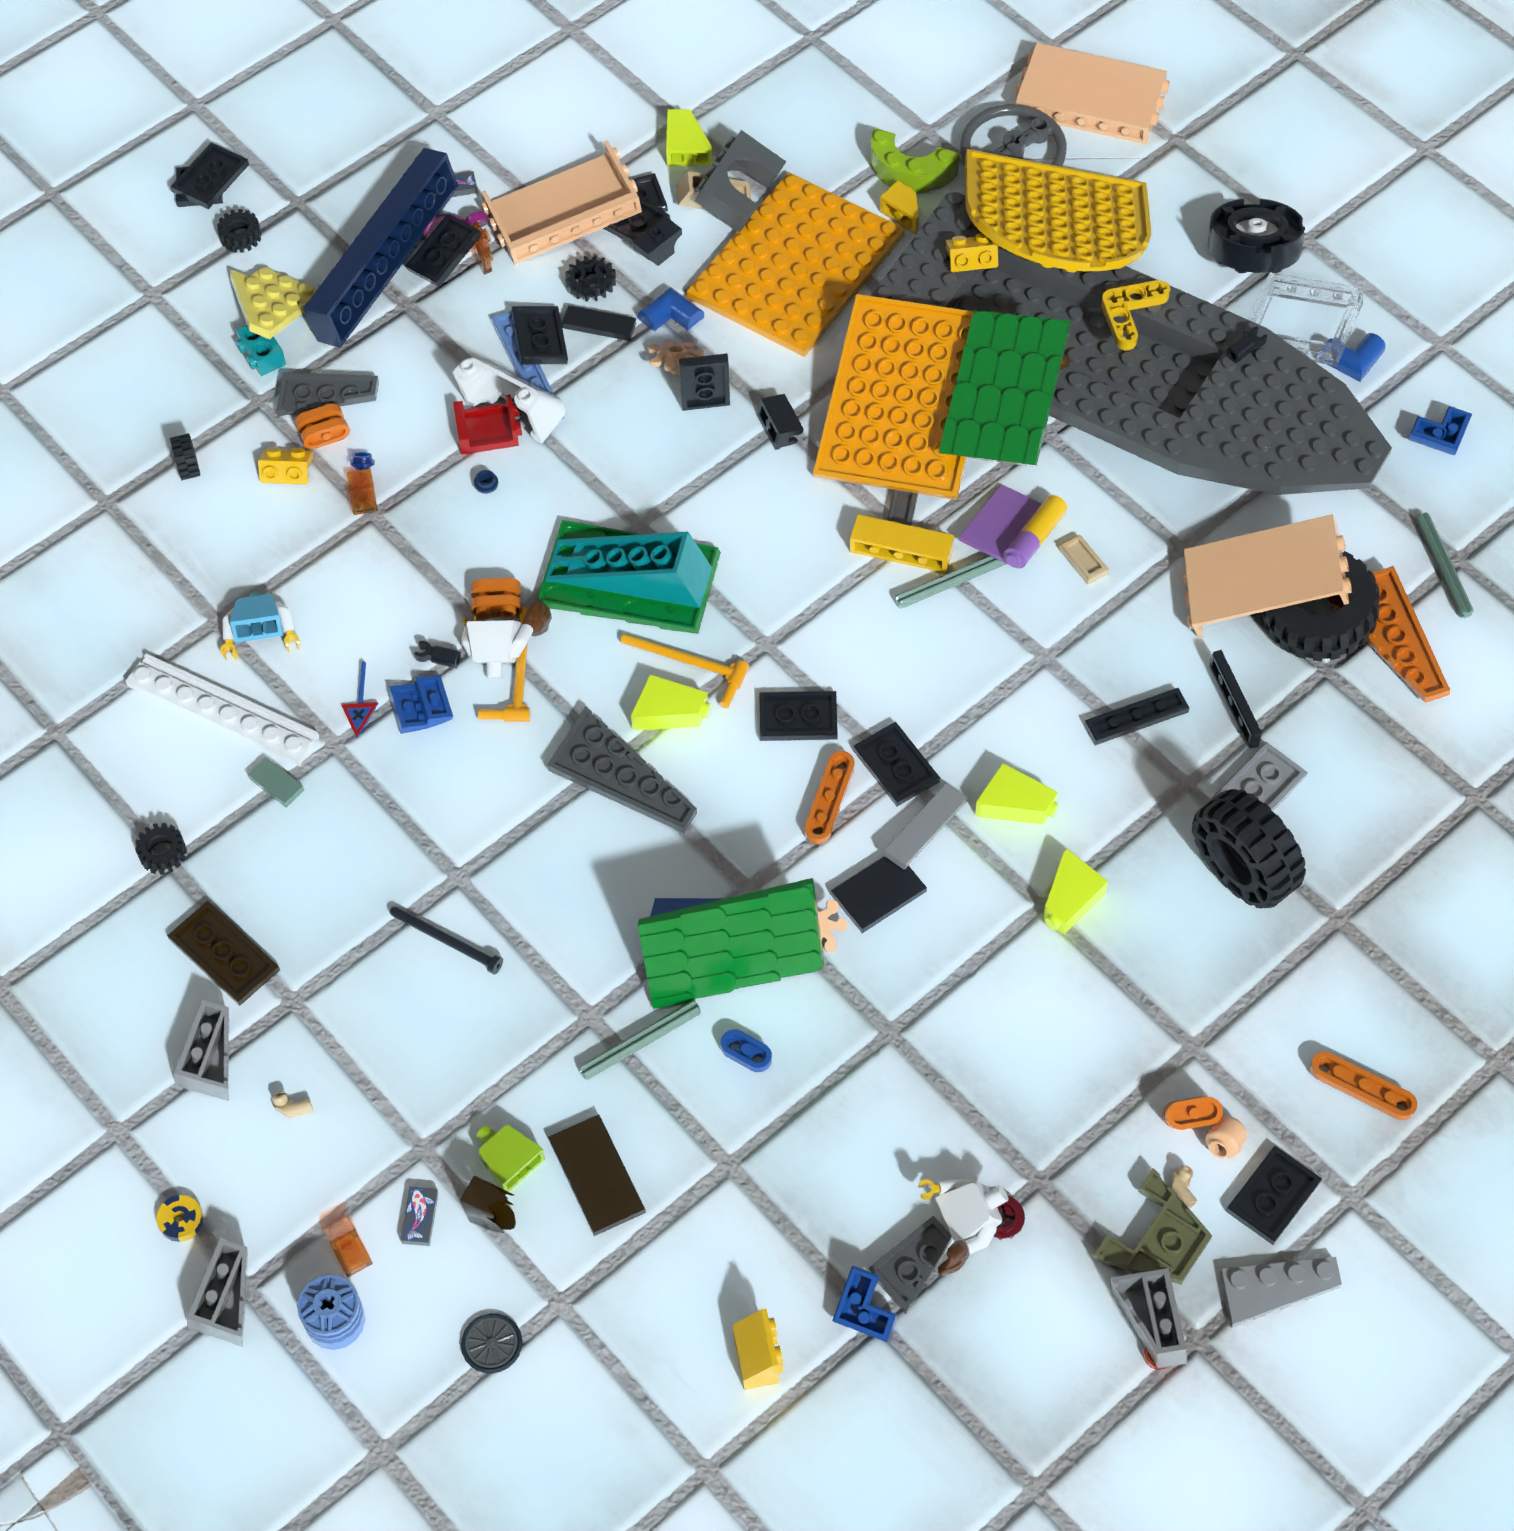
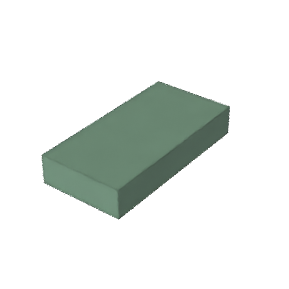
M267 757L248 774L252 782L286 808L304 791L303 785Z

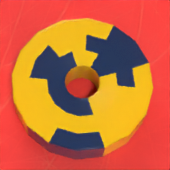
M185 1195L173 1196L164 1201L158 1209L156 1216L157 1226L163 1236L177 1242L186 1241L194 1237L201 1229L204 1220L202 1209L197 1201ZM179 1215H184L182 1221H175Z

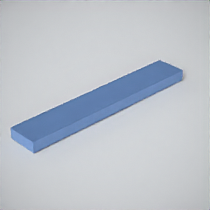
M511 311L491 317L492 324L517 376L554 395L540 364L520 365Z

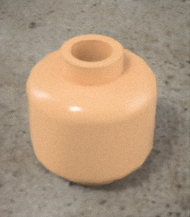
M1222 1116L1219 1122L1210 1127L1206 1134L1205 1142L1209 1151L1214 1156L1222 1159L1233 1158L1237 1156L1246 1142L1247 1131L1238 1119Z

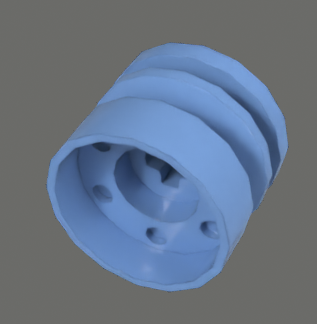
M336 1275L320 1276L309 1282L299 1295L297 1303L298 1316L312 1342L321 1348L331 1350L345 1348L356 1341L362 1333L366 1320L364 1308L357 1291L348 1280ZM327 1305H329L330 1307H334V1308L330 1310L329 1308H325V1307H326Z

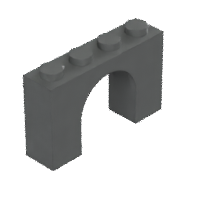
M742 130L737 137L733 135L724 146L728 149L727 152L722 149L715 160L719 164L717 166L712 164L706 173L709 179L705 180L703 178L696 189L699 194L694 200L739 232L742 231L758 204L739 192L732 185L728 177V171L744 172L766 188H769L786 163L784 159Z

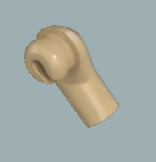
M278 1091L272 1096V1105L275 1110L288 1118L313 1112L310 1099L294 1102L283 1091Z
M1182 1165L1173 1173L1171 1188L1175 1191L1176 1197L1182 1204L1190 1209L1198 1202L1189 1190L1193 1170L1187 1165Z

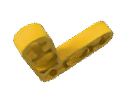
M1162 280L1149 281L1109 289L1103 293L1101 306L1118 348L1131 350L1137 344L1138 332L1129 310L1166 303L1170 295V286L1167 282ZM1139 294L1142 298L1134 300L1130 298V295ZM1116 316H1121L1125 318L1126 321L1118 323L1114 321L1113 318ZM1126 330V337H1123V331Z

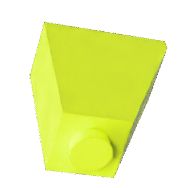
M668 109L667 166H712V146L690 109Z
M650 674L631 714L632 729L638 731L699 727L702 719L707 718L710 713L711 704L708 703V692Z
M1003 763L977 800L975 815L983 818L1044 824L1048 816L1052 818L1059 807L1057 803L1058 792Z
M1068 849L1063 853L1043 916L1047 926L1054 931H1059L1062 935L1075 925L1106 894L1108 881Z

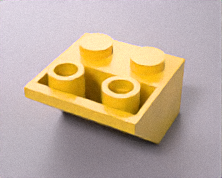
M767 1308L732 1325L744 1390L779 1383V1373L783 1372V1358L780 1345L774 1346L777 1345L774 1317H768Z

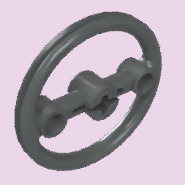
M1005 104L988 108L973 117L963 130L960 152L964 163L966 151L971 149L970 143L974 132L985 122L1002 116H1020L1032 119L1033 121L1031 128L1023 133L1013 130L1004 134L1002 146L996 150H984L982 152L1023 159L1024 150L1032 143H1044L1048 136L1051 135L1056 143V155L1050 165L1062 167L1065 161L1067 142L1061 127L1049 115L1030 106Z

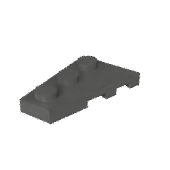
M932 1216L868 1268V1271L880 1275L878 1284L905 1314L908 1313L951 1243L952 1235Z

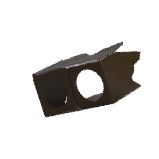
M473 1176L460 1199L469 1222L500 1233H504L503 1230L514 1229L516 1225L514 1212L506 1205L513 1204L505 1196L507 1194L515 1195L486 1180Z

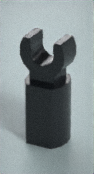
M1257 326L1253 327L1249 335H1245L1227 349V357L1234 363H1238L1254 351L1256 347L1265 345L1268 335L1264 334L1262 337H1256L1259 328Z
M419 641V648L426 651L422 653L414 652L415 660L419 662L430 660L435 664L452 668L458 667L461 660L460 651L437 645L433 647L427 641Z

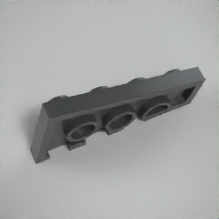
M283 372L276 409L277 415L284 416L302 413L329 403L346 406L376 401L379 386L378 376Z

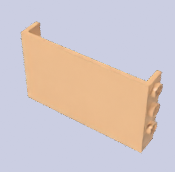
M1036 43L1034 51H1030L1027 64L1029 65L1023 69L1021 77L1023 82H1019L1017 85L1016 104L1036 108L1049 115L1060 126L1147 144L1152 126H1157L1159 119L1157 110H1162L1165 98L1162 94H1167L1170 81L1166 80L1167 70Z
M608 140L604 141L606 154L493 201L490 200L485 190L481 192L484 200L480 202L481 207L487 215L490 214V225L493 231L498 230V241L502 248L506 246L514 264H518L642 212L639 197L636 193L638 192L637 186L633 179L629 180V172L625 163L621 164L619 162L621 160L616 147H611Z
M1330 514L1184 549L1186 572H1183V580L1185 586L1188 587V593H1185V601L1187 607L1190 608V614H1187L1189 628L1194 629L1199 638L1203 637L1202 625L1340 594L1344 605L1349 604L1348 593H1352V587L1349 578L1345 576V572L1349 571L1346 556L1343 557L1342 551L1346 550V544L1343 535H1340L1334 515Z

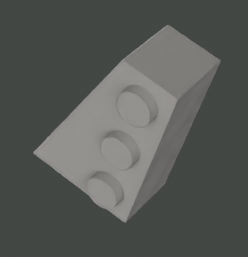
M206 1000L201 1001L174 1072L175 1086L229 1101V1007Z
M222 1238L219 1239L186 1318L189 1329L242 1347L248 1267V1249L246 1246Z
M1169 1268L1111 1277L1113 1295L1157 1368L1187 1364L1186 1345Z

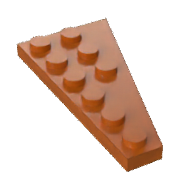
M1394 566L1373 572L1380 593L1379 616L1376 628L1373 633L1369 634L1367 643L1425 703L1449 696L1450 688ZM1336 596L1325 597L1337 611L1344 605Z

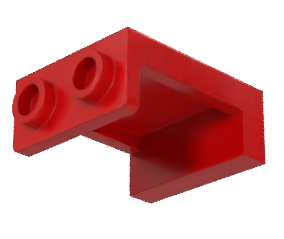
M511 394L506 395V403L464 409L463 401L453 402L462 455L519 446L518 436H522L520 421L515 422V417H519L516 403H512Z

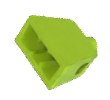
M485 1125L476 1134V1137L484 1144L478 1150L482 1164L498 1187L508 1192L545 1160L543 1149L510 1125H505L497 1133L489 1125Z

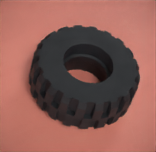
M1346 551L1342 552L1343 557L1346 556L1349 571L1345 572V576L1350 580L1352 593H1348L1349 604L1343 605L1338 611L1328 615H1313L1302 610L1297 604L1264 611V625L1269 630L1272 640L1276 643L1280 642V647L1288 653L1293 652L1296 654V657L1302 659L1306 657L1312 658L1313 661H1322V659L1328 658L1330 660L1338 659L1343 654L1349 655L1355 652L1358 645H1364L1369 640V634L1374 632L1377 625L1380 593L1373 572L1367 571V565L1363 561L1354 559V555ZM1340 594L1334 595L1342 601Z
M1241 789L1225 790L1197 811L1192 822V834L1195 838L1196 847H1198L1201 857L1206 861L1212 873L1238 899L1240 898L1246 904L1254 905L1259 909L1272 908L1302 885L1306 874V869L1304 868L1306 863L1301 854L1302 850L1299 844L1296 843L1290 829L1283 823V820L1266 803L1261 802L1258 797L1248 794Z

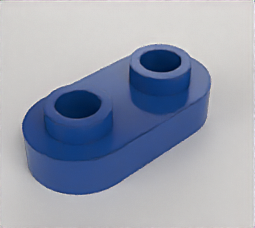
M737 1029L729 1030L723 1034L721 1050L726 1057L753 1072H763L770 1067L772 1052L766 1044ZM732 1044H738L739 1048L732 1049L730 1048V1046ZM756 1057H761L763 1060L761 1062H755L753 1059Z

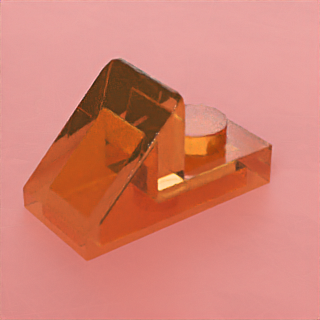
M348 1216L322 1228L347 1278L373 1264L358 1236L355 1226Z

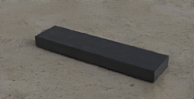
M1222 650L1214 651L1209 667L1250 749L1258 747L1262 736L1259 725Z
M1175 688L1084 721V726L1094 745H1098L1188 713L1190 707L1180 689Z

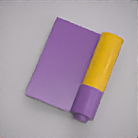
M1001 484L960 535L959 541L1011 567L1023 568L1066 514L1067 504L1056 495H1050L1043 503H1040Z

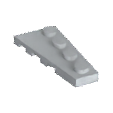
M1336 1257L1223 1268L1220 1272L1231 1328L1241 1325L1242 1322L1263 1317L1269 1312L1285 1309L1299 1301H1307L1337 1290L1342 1285Z

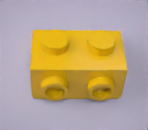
M983 233L977 234L975 237L955 236L951 240H946V250L950 257V269L952 272L998 267V246H995Z
M279 447L264 449L258 459L260 482L308 484V469L313 461V451H305L303 448L281 450Z

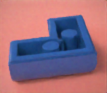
M669 287L638 312V319L654 332L671 318L686 330H689L704 318V311L675 289Z
M1368 333L1353 350L1330 338L1321 351L1319 361L1361 382L1384 353L1385 342L1377 334Z
M1449 406L1441 424L1418 416L1408 440L1455 456L1472 413Z
M852 1266L832 1321L888 1342L897 1320V1314L870 1304L880 1275Z

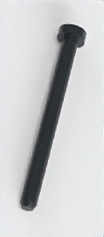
M397 906L390 908L389 913L391 916L487 966V971L493 975L497 974L503 964L502 957L498 955L491 957Z

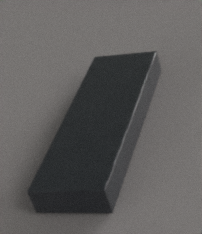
M568 305L562 321V328L631 341L637 322L634 317Z

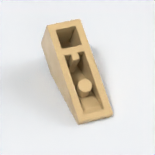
M691 171L685 173L676 185L678 205L697 209L704 208L694 200L699 194L696 189L703 178L705 180L709 179L706 174ZM729 178L732 185L739 192L751 199L749 182Z

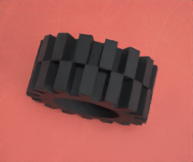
M238 209V213L231 210L230 215L227 212L223 214L224 218L220 217L219 223H217V230L223 247H226V250L230 251L232 248V252L237 253V249H240V253H244V249L247 248L250 251L252 250V245L254 247L258 245L257 241H261L262 234L258 218H256L254 213L250 214L249 210L243 213L242 209ZM240 228L247 229L246 231H244V232H242V233H238V234L232 233V232H233L234 230H236V229H240Z
M190 434L171 437V447L181 481L201 476Z
M155 823L153 824L154 829L151 830L147 826L144 828L146 834L140 832L138 835L140 840L136 839L135 851L141 865L147 871L150 869L153 874H156L157 870L160 875L165 874V869H168L169 873L173 872L172 866L175 865L179 868L181 866L179 860L184 862L186 858L184 854H187L186 845L180 831L176 830L175 826L171 824L168 828L167 823H162L161 827ZM168 842L171 844L170 849L162 855H153L151 853V849L158 843Z

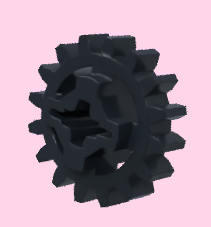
M596 255L592 259L584 256V261L575 259L576 265L569 264V271L565 272L566 287L569 288L570 294L576 293V299H580L583 296L586 302H588L590 297L598 301V296L600 295L606 298V291L613 292V286H616L615 269H612L611 262H605V258L597 260Z

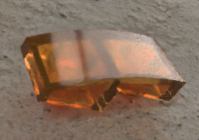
M475 222L473 227L482 233V236L474 244L475 254L479 267L485 275L492 272L491 261H493V256L489 249L491 238L488 231L482 229L478 222Z
M371 468L347 472L353 514L358 515L378 511Z

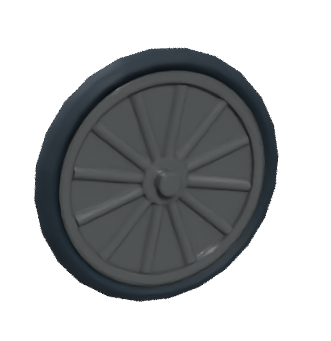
M494 1313L482 1315L474 1319L464 1330L461 1338L462 1355L465 1361L479 1372H501L514 1364L520 1355L523 1341L521 1331L516 1323L507 1316Z

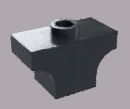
M665 216L632 241V247L646 259L659 266L675 253L674 246L682 235V228Z

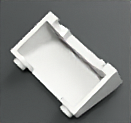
M467 358L460 362L453 371L467 405L473 408L479 407V403L486 401L493 405L499 397L506 399V395L511 394L512 403L515 402L516 406L526 412L529 418L528 421L532 426L530 433L532 439L540 443L545 441L565 414V407L560 398L500 367L478 359Z

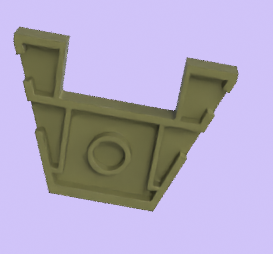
M1152 1168L1139 1187L1138 1192L1163 1208L1134 1250H1131L1107 1234L1094 1253L1093 1259L1138 1273L1169 1268L1171 1281L1181 1285L1211 1241L1212 1234L1194 1213L1182 1204L1176 1197L1175 1191L1170 1186L1168 1187L1160 1178L1161 1175L1157 1170Z

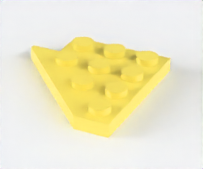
M261 267L251 276L231 270L230 279L249 331L271 339L303 314V308L317 291V288L312 287L310 284H304L290 276L277 273L270 268Z

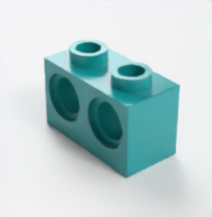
M247 325L236 330L238 340L235 342L240 353H246V360L252 370L256 369L260 376L286 365L283 350L274 336L271 339L249 331Z

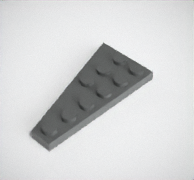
M586 706L547 764L548 771L684 834L697 814V808L676 788H672L667 784L657 771L654 772L639 754L620 737H616L608 729V726L602 720L599 721Z

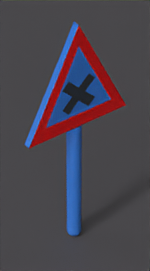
M364 661L361 663L358 703L341 704L357 738L379 704L378 702L363 703L366 662Z

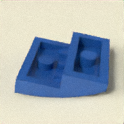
M441 675L416 677L414 684L389 686L388 694L400 734L427 729L453 719Z

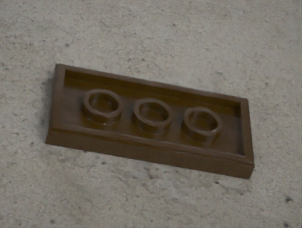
M209 901L205 902L167 935L168 939L239 1006L280 971L279 966Z
M599 1114L548 1137L549 1143L593 1236L646 1213L645 1207Z

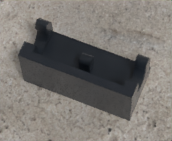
M780 394L760 399L756 415L774 449L778 450L781 447L796 444L798 440L792 436L802 434L804 429L786 395Z

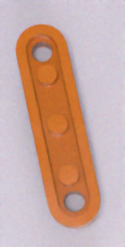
M837 751L830 756L805 824V837L813 844H823L829 840L853 775L855 761L853 756L846 751ZM838 766H845L846 768H844V769H839V768H837V767H838ZM821 831L822 834L817 835L814 832Z
M1319 1052L1311 1061L1310 1072L1314 1078L1395 1119H1410L1417 1109V1100L1411 1092L1330 1052ZM1325 1066L1327 1067L1328 1071L1324 1072L1320 1070L1319 1067ZM1397 1105H1403L1406 1110L1398 1109Z

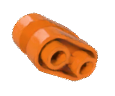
M329 403L309 411H304L295 419V425L301 434L302 442L308 449H316L343 440L350 433V428L344 419L343 412L337 404Z
M490 578L473 581L471 583V597L473 598L471 600V613L479 619L515 617L521 611V599L519 598L521 595L520 581L514 578Z
M1194 1097L1169 1102L1163 1109L1162 1117L1165 1124L1170 1128L1185 1130L1216 1124L1222 1118L1223 1108L1221 1103L1213 1097Z

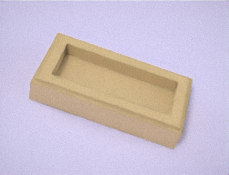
M1081 535L1059 546V551L1087 585L1108 574V567Z

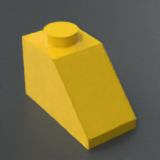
M897 181L880 196V213L916 235L919 228L916 191L910 186Z

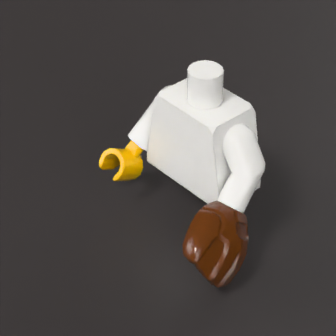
M533 601L523 619L522 626L521 622L514 620L479 621L476 615L473 621L463 618L462 623L465 627L461 644L475 663L487 664V678H502V663H515L516 658L520 656L531 636L535 637L547 632L552 619L550 609L544 602Z
M959 1178L939 1180L936 1184L928 1179H923L919 1182V1188L926 1186L931 1190L928 1193H922L920 1195L922 1199L929 1200L933 1197L934 1193H938L939 1196L935 1197L954 1240V1243L947 1250L948 1259L938 1267L939 1275H948L958 1271L964 1266L970 1254L989 1245L997 1230V1226L1002 1223V1217L997 1207L1008 1201V1195L1003 1187L998 1186L990 1191L986 1185L977 1183L973 1179Z

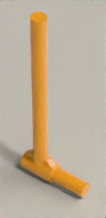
M522 607L520 611L519 622H521V626L529 609L527 607ZM527 644L520 656L516 658L513 704H509L504 710L478 709V720L530 722V708L523 704Z
M625 633L621 637V643L724 675L728 686L719 703L723 708H729L737 689H740L750 667L748 663L741 660L731 664L729 667Z

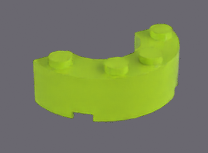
M878 128L873 129L871 136V166L876 171L877 177L885 185L891 187L894 183L900 181L904 185L910 186L916 191V194L928 193L929 189L935 187L940 189L946 186L958 173L960 153L937 147L933 153L927 156H907L896 148L894 133Z

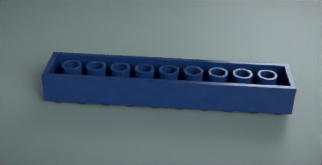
M428 148L422 149L323 283L318 287L311 299L306 303L303 310L318 342L339 348L343 346L421 240L427 226L435 216L440 214L454 195L458 182L447 153Z

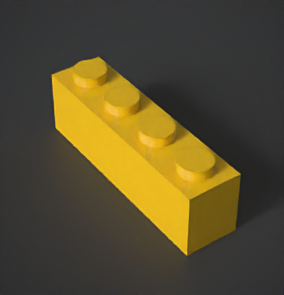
M858 514L850 537V552L947 573L953 553L955 535Z

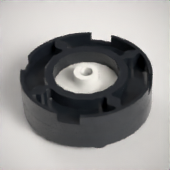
M1260 198L1259 204H1244V199L1227 202L1214 210L1211 215L1208 250L1217 263L1233 268L1238 273H1279L1282 269L1296 263L1301 257L1305 227L1302 224L1303 217L1292 207L1268 199Z

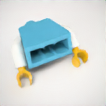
M253 592L249 597L237 599L234 608L223 618V640L225 644L222 645L220 651L225 660H227L226 655L229 651H232L235 660L239 656L237 649L233 645L234 640L237 643L283 636V633H286L284 639L286 650L290 652L288 645L290 642H296L299 650L300 640L293 633L295 627L290 610L282 603L275 602L272 594L263 595L260 592Z

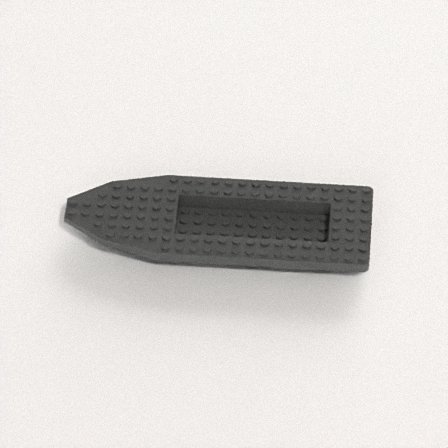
M951 192L942 199L871 294L873 297L968 311L976 310L1070 320V329L1049 416L1177 475L1276 495L1369 489L1391 453L1392 447L1344 382L1268 328L1173 286H1170V295L1166 303L1129 310L1138 332L1137 344L1131 350L1118 348L1101 306L1103 293L1113 288L1157 280L1132 268L1124 266L1121 269L1106 271L1067 272L1056 267L1045 268L1040 263L1022 258L1002 247H998V267L952 272L950 269V257L946 250V240H951L955 236L975 237L977 234L982 233L968 216L965 206V195L958 192ZM1131 294L1130 298L1134 300H1139L1142 298V296L1139 294ZM1116 316L1113 318L1114 321L1118 323L1126 321V319L1121 316ZM1257 326L1259 328L1256 337H1262L1264 334L1268 335L1265 345L1256 347L1254 351L1238 363H1234L1227 357V349L1245 335H1249L1253 327ZM1126 330L1123 331V337H1126Z

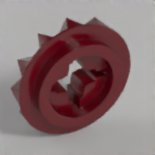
M1008 1196V1201L997 1207L999 1212H1001V1208H1004L1003 1213H1005V1217L1010 1218V1220H1005L1003 1227L997 1226L993 1237L999 1240L1004 1238L1012 1239L1018 1232H1021L1025 1222V1213L1022 1206L1017 1200Z

